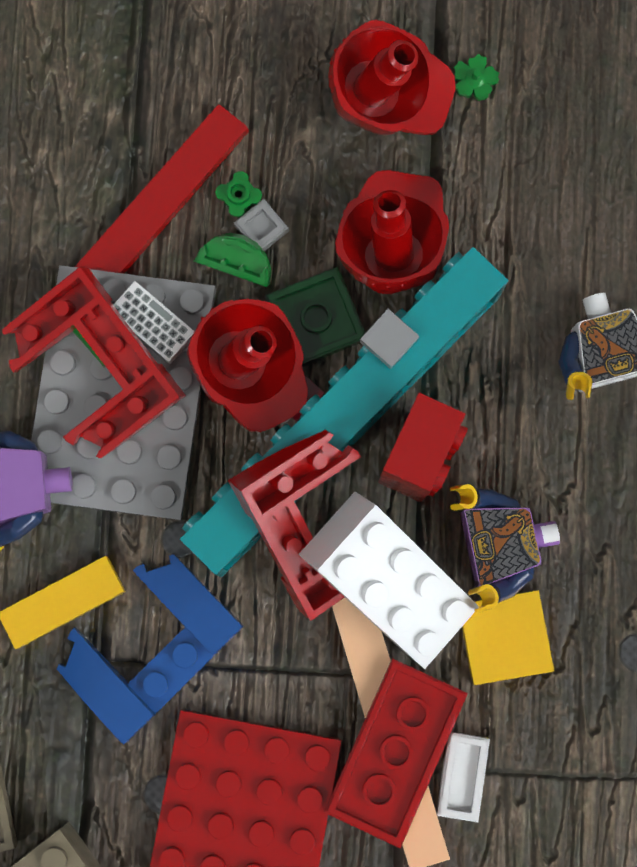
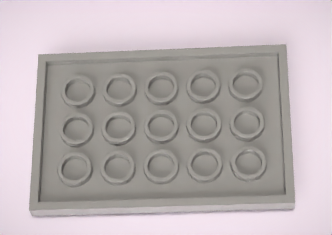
M59 265L56 285L75 271L77 267ZM90 269L113 299L111 301L113 305L131 284L136 281L194 331H196V326L201 321V317H205L211 311V308L214 307L216 287L214 285ZM72 331L45 352L31 438L38 451H42L47 456L48 469L71 468L73 490L50 493L51 503L182 521L202 390L189 363L187 355L189 344L169 364L139 338L155 361L165 367L186 396L107 456L100 459L96 457L101 449L100 446L82 437L79 438L75 445L66 442L63 436L123 389L108 369L101 365Z

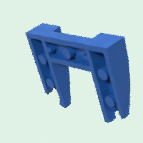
M174 554L169 556L171 563L169 565L148 571L146 564H142L133 571L185 628L129 683L77 628H73L68 636V640L75 643L67 665L58 664L57 667L59 673L123 745L136 735L244 627Z

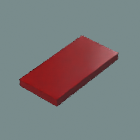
M392 658L324 813L401 849L468 693Z

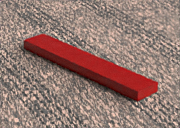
M218 104L75 267L124 274L248 134V127Z

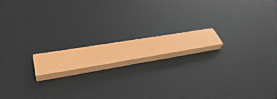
M343 598L333 605L332 609L363 714L366 717L391 660L382 631L351 602ZM427 787L402 844L409 867H427L450 860L429 787Z

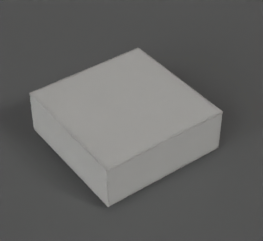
M265 199L234 222V226L240 234L257 242L263 251L289 232L287 225Z
M387 309L362 336L360 343L387 367L392 369L419 339V335Z

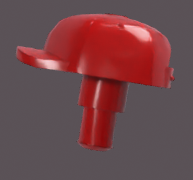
M371 20L350 32L347 38L342 39L343 43H340L334 49L328 72L329 88L331 89L335 109L344 120L379 135H391L399 131L419 135H432L443 127L456 89L455 76L445 63L429 52L426 44L418 37L387 22Z
M392 170L377 171L367 179L358 197L350 201L346 206L335 242L339 260L356 280L378 293L394 294L424 285L434 278L441 265L449 231V219L443 211V192L439 181L430 176Z
M253 299L224 301L217 307H212L205 317H201V321L196 326V331L189 342L187 355L197 380L212 402L224 406L228 413L250 432L261 433L269 430L299 413L300 409L306 404L308 387L302 369L304 354L294 329L284 312L276 304Z

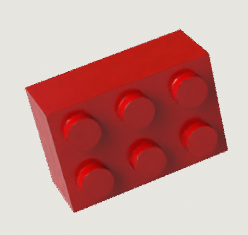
M418 393L378 483L420 503L427 495L434 497L435 493L437 494L438 490L441 489L451 467L444 464L445 459L450 461L451 457L459 450L468 428L461 425L466 414L422 393Z

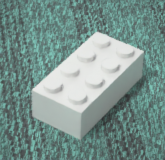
M354 492L299 553L310 566L424 669L473 615L474 609L479 608L380 508L357 492Z

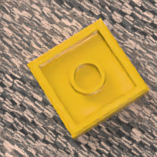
M539 590L516 594L514 597L498 603L493 609L480 613L474 612L462 626L472 685L554 672ZM482 600L474 601L480 608Z

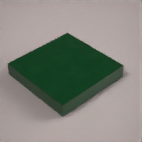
M338 267L265 295L267 302L276 304L284 312L294 329L304 354L302 366L360 344V339L365 334Z

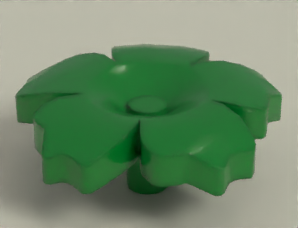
M477 54L474 58H469L468 65L458 61L457 65L454 66L455 81L458 82L455 91L459 96L470 98L473 93L477 101L486 100L492 91L491 86L498 84L500 73L495 71L493 66L485 68L487 63L486 57Z

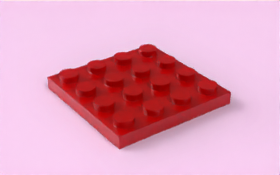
M181 709L150 867H319L328 814L324 813V810L333 791L342 740Z

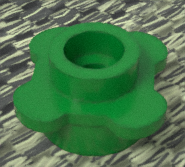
M243 171L234 173L231 181L227 184L218 185L215 191L217 199L225 202L229 209V214L233 217L243 216L254 204H258L262 200L261 190L251 185L248 174ZM241 191L243 194L241 197H236L235 193Z

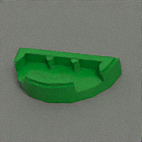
M226 233L215 236L200 248L194 262L265 287H268L270 284L271 267L267 254L257 242L245 235Z

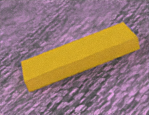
M104 556L0 611V620L14 648L19 649L126 591L108 556Z

